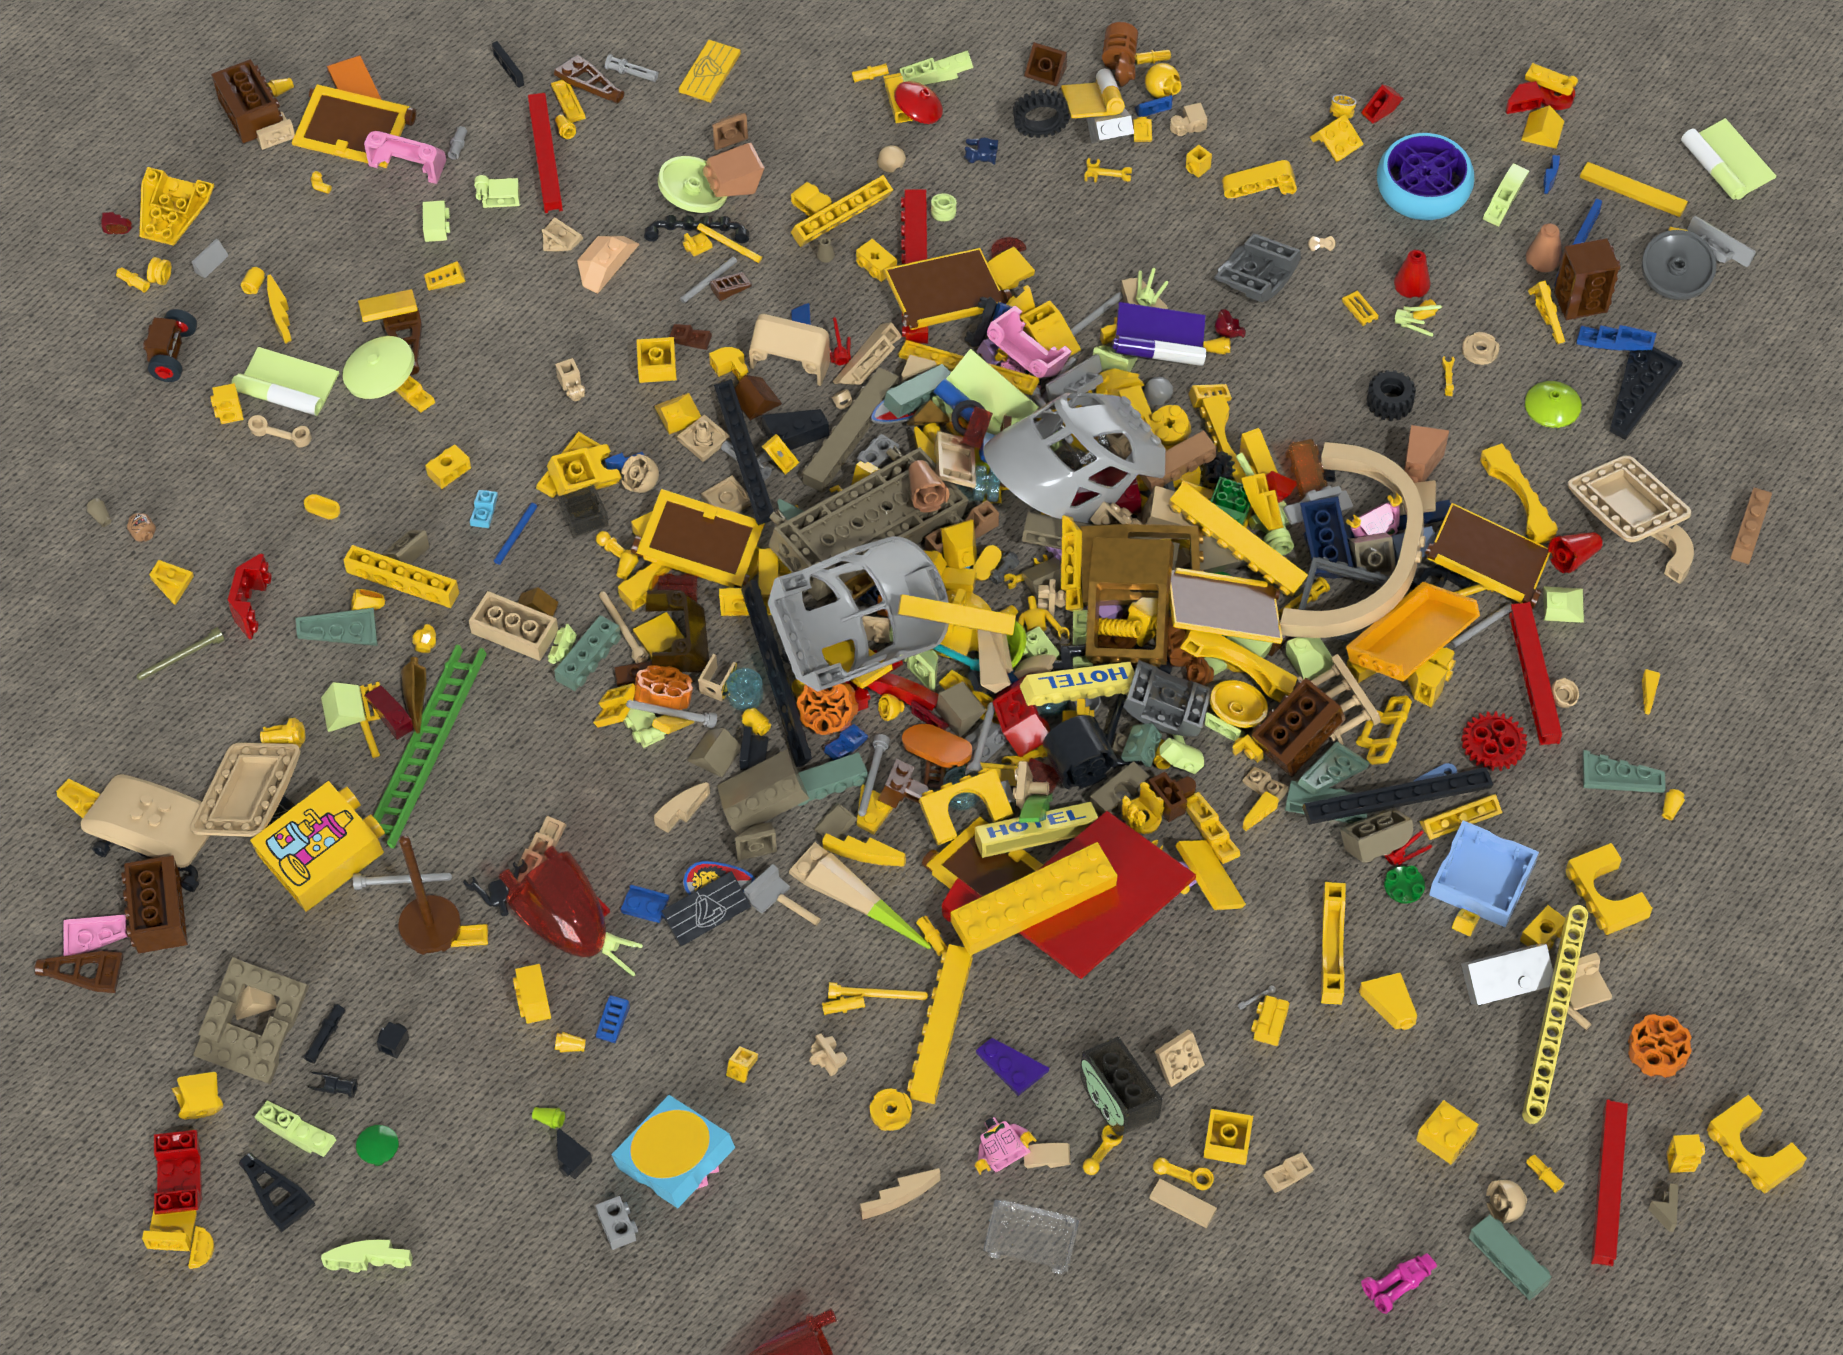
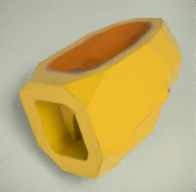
M365 589L354 590L351 610L367 608L378 610L385 605V598L380 593Z

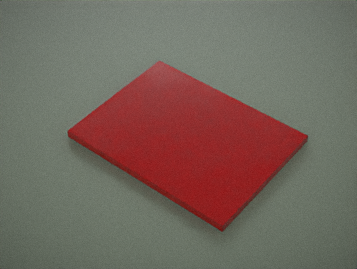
M1108 811L1102 814L1038 870L1098 842L1117 874L1116 886L1019 932L1079 979L1086 976L1196 879L1195 873Z

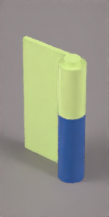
M972 349L967 352L951 374L934 390V393L953 410L956 405L965 400H975L981 403L988 417L987 426L984 431L994 435L1000 433V426L1004 415L1012 416L1011 425L1039 408V406ZM966 408L959 414L975 428L981 421L980 413L974 408Z

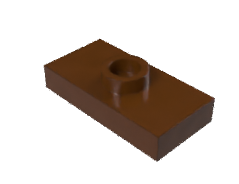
M651 661L614 667L617 687L635 684L638 671L651 666Z

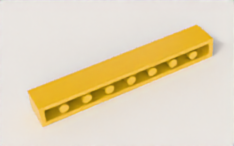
M1183 482L1170 498V508L1177 514L1181 512L1186 516L1185 519L1193 526L1198 525L1202 528L1203 534L1208 537H1214L1217 540V544L1222 548L1230 549L1236 559L1240 561L1243 559L1248 563L1247 566L1252 571H1259L1264 575L1263 578L1268 583H1275L1279 586L1280 592L1284 595L1293 597L1307 579L1308 575L1187 483Z
M949 944L947 951H943L941 959L943 968L938 970L936 981H939L938 987H934L932 992L933 1006L929 1005L927 1017L929 1021L928 1024L924 1023L922 1036L925 1037L923 1042H919L917 1054H920L918 1061L915 1060L912 1072L915 1075L913 1079H909L907 1091H910V1099L931 1104L936 1103L973 960V955L970 956L965 947Z

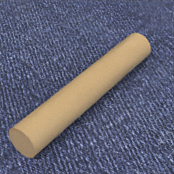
M780 894L777 901L817 926L821 919L783 894Z
M1569 1004L1567 1014L1587 1030L1592 1024L1577 1010H1573Z

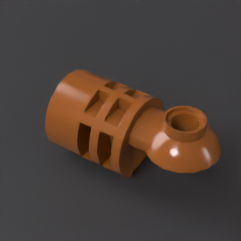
M1115 22L1106 28L1102 60L1105 66L1115 70L1116 81H1119L1120 87H1124L1130 80H1135L1134 63L1138 31L1133 25L1126 22Z
M1172 616L1169 617L1167 654L1170 663L1176 667L1186 666L1188 681L1201 685L1210 683L1214 678L1213 668L1209 666L1204 657H1196L1180 648L1188 629L1173 627Z

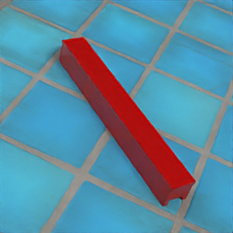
M546 94L528 95L544 210L545 213H548L549 210L557 209L563 211Z
M1531 603L1511 604L1512 613H1509V618L1539 744H1560L1562 731Z
M1608 1099L1603 1110L1591 1264L1613 1266L1617 1256L1628 1103L1615 1102Z

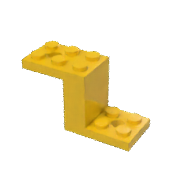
M771 548L759 549V588L761 589L764 605L767 608V615H771L768 600L774 579L792 573ZM728 587L719 589L721 616L749 615L741 591L742 588Z

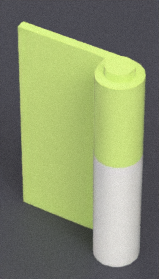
M1726 118L1699 133L1696 129H1690L1681 138L1684 145L1733 200L1743 198L1749 192L1776 178L1773 171Z

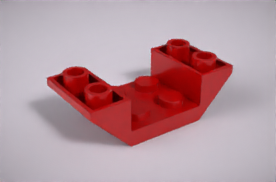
M258 554L236 568L228 596L233 620L248 639H252L254 633H257L258 621L255 619V610L252 609L251 602H247V600L251 598L252 590L266 591L267 584H270L272 579L264 554Z
M1026 675L999 691L992 701L1002 732L1019 757L1041 746L1044 738L1051 731L1048 722L1039 716L1036 705L1028 706L1020 688V684Z
M190 1130L154 1134V1155L157 1160V1193H154V1214L199 1210L202 1201V1174L198 1131Z

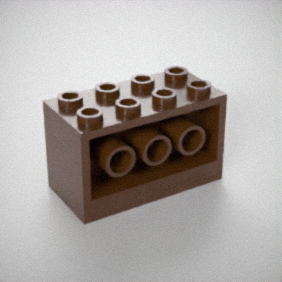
M251 59L211 74L218 100L242 143L258 138L257 130L283 121V116L280 110L278 111L280 105L277 98H273V92L270 86L267 87L265 77L260 76L261 72L258 65L254 66Z
M1607 238L1564 247L1554 294L1565 320L1608 312L1609 306L1612 303V294L1615 291V282L1618 280V270H1620L1621 266L1620 261L1614 255V248L1610 245Z
M1305 678L1303 681L1297 682L1291 694L1284 696L1276 710H1271L1266 720L1254 728L1251 736L1267 757L1293 777L1340 727L1346 718L1339 704Z
M174 855L125 863V872H122L121 875L123 884L126 885V889L123 890L124 900L128 907H125L126 919H129V925H126L127 935L131 939L132 947H136L138 954L188 945L181 874Z

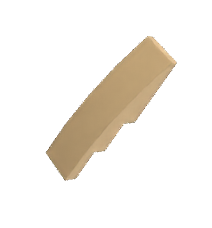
M549 816L546 817L539 833L536 832L529 849H525L518 866H521L522 859H524L528 869L526 872L519 874L516 889L528 893L553 853L566 827L565 823Z
M940 1169L898 1178V1187L879 1191L878 1200L860 1204L862 1220L891 1211L920 1196L940 1181Z

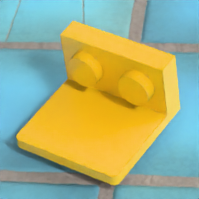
M1345 114L1310 136L1312 142L1318 140L1324 142L1336 162L1363 145L1362 140Z
M153 1209L150 1230L143 1231L142 1239L146 1248L190 1251L197 1216L196 1210L155 1215Z

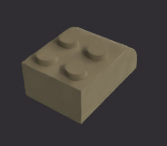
M1391 808L1340 828L1345 851L1362 863L1371 862L1374 858L1381 855H1389L1392 851L1403 847L1410 840L1413 833L1412 819L1397 809Z

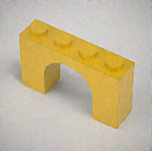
M985 768L979 771V775L971 778L968 775L959 779L960 782L957 784L947 783L941 786V790L937 792L930 790L922 794L919 803L937 846L957 837L948 814V805L951 799L958 794L973 793L979 796L984 801L993 823L1013 815L1012 808L995 769Z
M1612 843L1570 859L1566 867L1568 879L1573 880L1576 885L1577 894L1584 898L1588 912L1593 913L1598 928L1600 930L1603 929L1606 935L1649 918L1653 909L1643 892L1624 900L1613 901L1602 897L1596 891L1593 882L1596 878L1619 869L1622 859Z
M1747 1095L1710 1121L1707 1131L1709 1137L1721 1145L1724 1154L1737 1163L1738 1169L1750 1177L1753 1186L1765 1194L1803 1167L1807 1158L1793 1143H1790L1770 1157L1755 1156L1744 1148L1740 1139V1133L1757 1121L1763 1111Z

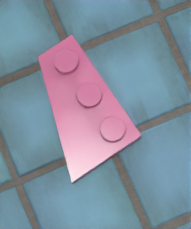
M126 915L64 920V956L88 953L127 937Z

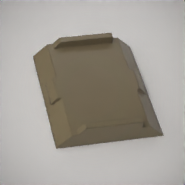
M836 803L815 826L814 830L823 838L827 833L840 839L858 819L842 805Z

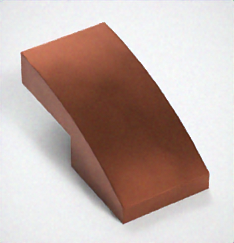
M674 324L669 337H674V343L707 350L712 334L710 331L693 330L691 325Z

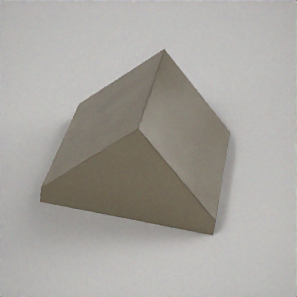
M409 530L381 555L411 564L430 548L427 533L425 530Z
M1056 557L1021 572L1030 592L1035 596L1037 604L1038 599H1049L1038 598L1039 585H1049L1050 579L1056 580L1055 593L1061 590V561Z
M964 682L939 693L936 710L959 737H962L987 711Z
M725 728L708 730L689 757L688 762L722 778L741 751V745Z

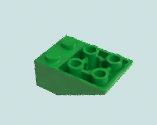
M1220 477L1211 502L1244 526L1251 507L1242 483Z

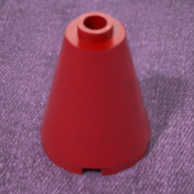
M1420 250L1409 252L1394 278L1396 291L1406 298H1420L1427 294L1431 286L1426 255Z
M1595 532L1557 536L1550 541L1548 553L1551 552L1553 557L1550 559L1551 563L1559 572L1571 573L1601 550L1603 541L1601 536Z

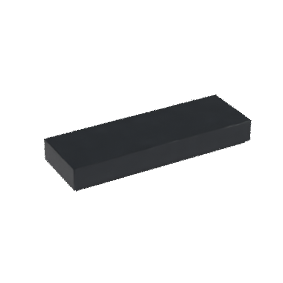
M493 42V56L517 87L524 86L522 72L499 42Z

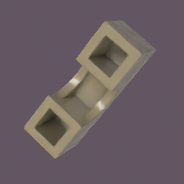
M1134 761L1130 765H1125L1115 777L1107 779L1100 789L1096 788L1090 794V802L1095 812L1100 816L1106 811L1112 815L1116 814L1121 810V799L1116 794L1126 791L1132 796L1137 797L1141 790L1140 783H1148L1150 776Z

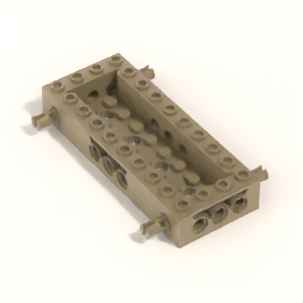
M894 445L893 449L890 447L886 452L894 462L790 520H787L780 510H777L776 514L773 512L770 515V519L777 527L773 530L769 547L787 568L794 573L852 548L888 537H903L918 544L925 540L927 535L939 528L964 522L962 517L969 500L954 483L943 481L948 487L950 495L946 503L944 501L941 504L940 509L924 513L920 512V509L914 508L911 500L909 466L915 461L922 460L935 472L936 464L921 447L903 456ZM882 506H888L891 510H884ZM853 522H856V523L858 522V523H860L862 526H861V527H857V526L853 525ZM823 539H830L832 543H826ZM869 549L856 553V555H864ZM840 561L836 564H833L825 568V570H829L849 562ZM862 569L840 574L839 578L845 583L854 576L866 572V570ZM810 577L812 588L808 589V591L817 601L834 592L825 582L815 577Z

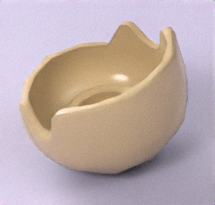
M890 145L880 151L877 163L883 171L894 172L897 168L900 167L901 169L903 167L906 156L900 147Z
M1562 678L1552 684L1551 690L1556 706L1569 708L1577 703L1579 690L1573 681Z

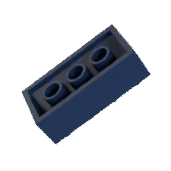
M1339 497L1300 503L1311 560H1313V557H1325L1330 562H1344L1353 568ZM1316 569L1315 576L1331 579L1345 577Z

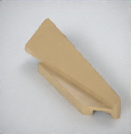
M892 322L880 324L834 379V384L861 385L893 351L895 347L892 344L902 337Z
M978 630L980 683L983 687L997 693L1010 685L1008 673L1013 671L1007 636L1005 634Z

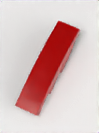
M886 673L867 686L880 695H894L910 706L914 700L931 711L936 706L939 694L923 685L891 673Z

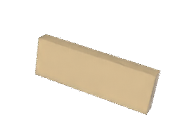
M1159 1179L1149 1198L1205 1228L1208 1227L1217 1211L1216 1207L1162 1179Z

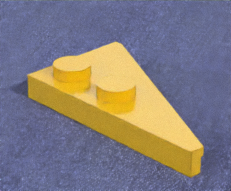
M1546 281L1539 282L1530 288L1528 292L1530 295L1535 294V305L1546 325L1551 324L1554 332L1552 335L1557 344L1564 343L1565 339L1556 314L1557 308L1551 299V289L1546 284Z

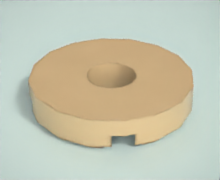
M1476 332L1464 339L1462 352L1464 357L1472 363L1480 365L1489 364L1499 354V343L1490 334ZM1483 346L1485 350H1478L1476 347Z

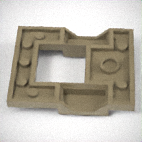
M232 957L217 996H213L198 1035L201 1037L193 1056L271 1084L279 1064V1051L285 1036L295 1024L309 985ZM245 985L280 997L274 1015L269 1017L262 1036L230 1024Z

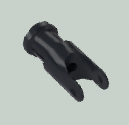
M311 1072L312 1074L322 1075L326 1083L323 1088L309 1086L308 1088L330 1094H347L351 1098L355 1096L358 1087L357 1079L347 1080L342 1079L338 1075Z

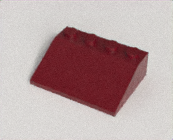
M1107 467L1090 476L1089 480L1104 486L1113 487L1128 472L1115 467ZM1136 478L1115 503L1121 509L1123 507L1128 509L1132 514L1142 512L1141 496ZM1079 487L1071 506H1079L1100 493Z

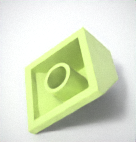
M1543 587L1544 620L1584 622L1583 589Z
M1296 637L1287 641L1285 654L1303 680L1307 678L1311 681L1331 669L1333 665L1332 656L1321 638Z
M928 650L907 658V668L926 688L935 692L938 671V655L936 652Z

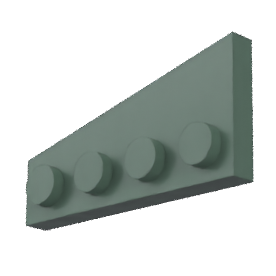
M374 608L295 618L298 639L378 646Z
M1336 742L1300 778L1298 785L1315 795L1367 769L1370 763L1339 742Z
M1583 750V788L1665 792L1664 771L1642 765H1630L1624 760L1619 762L1608 759L1609 756L1601 754L1597 756L1590 754V751Z

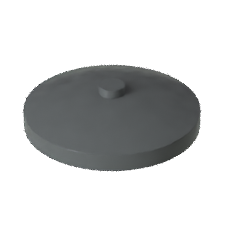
M1671 230L1657 235L1649 242L1644 251L1641 266L1646 282L1658 294L1674 300H1687L1699 296L1710 286L1716 273V258L1709 244L1700 236L1689 231Z

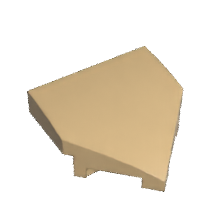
M555 217L545 229H542L544 251L572 250L583 239L581 234Z

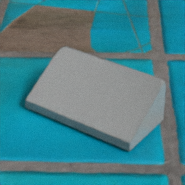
M215 239L192 261L195 273L203 278H206L228 257V253L218 239Z

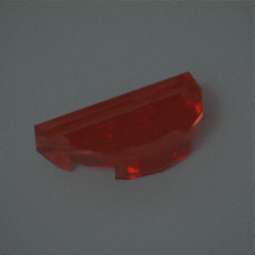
M1001 238L992 245L991 257L993 259L1012 247H1015L1019 252L1025 251L1026 245L1017 238Z

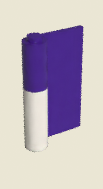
M1119 302L1116 338H1113L1112 349H1115L1117 354L1203 366L1206 358V348H1203L1206 315Z

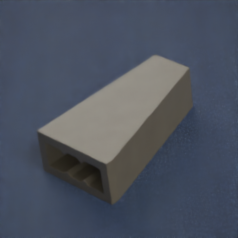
M1203 536V544H1199V551H1203L1204 563H1200V570L1216 573L1248 565L1243 559L1241 561L1236 559L1230 549H1224L1219 546L1214 537ZM1190 540V570H1192L1191 540Z

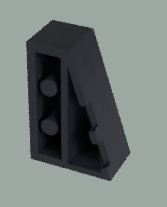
M821 409L762 415V426L769 440L777 434L790 451L829 436V422Z

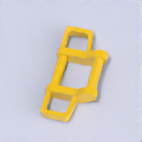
M1407 695L1391 697L1384 713L1377 710L1381 719L1380 723L1386 725L1394 724L1389 738L1373 740L1369 738L1374 725L1371 720L1366 721L1361 736H1358L1356 744L1370 749L1366 759L1371 765L1388 763L1396 749V740L1403 723L1408 718L1412 704L1411 699ZM1403 704L1401 711L1393 712L1396 705ZM1377 751H1384L1382 756L1376 757Z

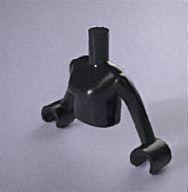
M522 859L521 866H518L516 862L513 863L515 870L510 886L508 879L505 878L489 883L490 897L479 886L474 877H472L473 881L471 884H468L466 879L463 883L468 890H475L490 907L499 906L501 916H507L509 914L507 903L516 897L519 874L526 872L528 865L524 859Z

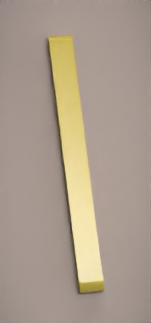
M1581 905L1573 906L1570 909L1563 926L1522 1112L1523 1119L1529 1124L1538 1123L1546 1112L1588 919L1587 909ZM1572 914H1578L1581 920H1575ZM1568 933L1575 934L1577 939H1571ZM1564 952H1569L1573 959L1566 958ZM1560 971L1566 972L1568 978H1563L1560 975ZM1555 991H1561L1564 994V998L1558 997ZM1551 1010L1558 1011L1560 1017H1554ZM1547 1030L1554 1031L1556 1037L1549 1036ZM1542 1050H1549L1551 1052V1057L1545 1056ZM1538 1069L1545 1070L1547 1076H1541ZM1534 1089L1541 1090L1543 1096H1537L1534 1093ZM1529 1109L1537 1110L1538 1116L1531 1115Z

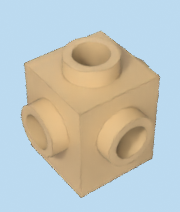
M1112 433L1106 435L1111 445L1110 449L1115 455L1119 454L1124 458L1130 455L1132 447L1125 434Z

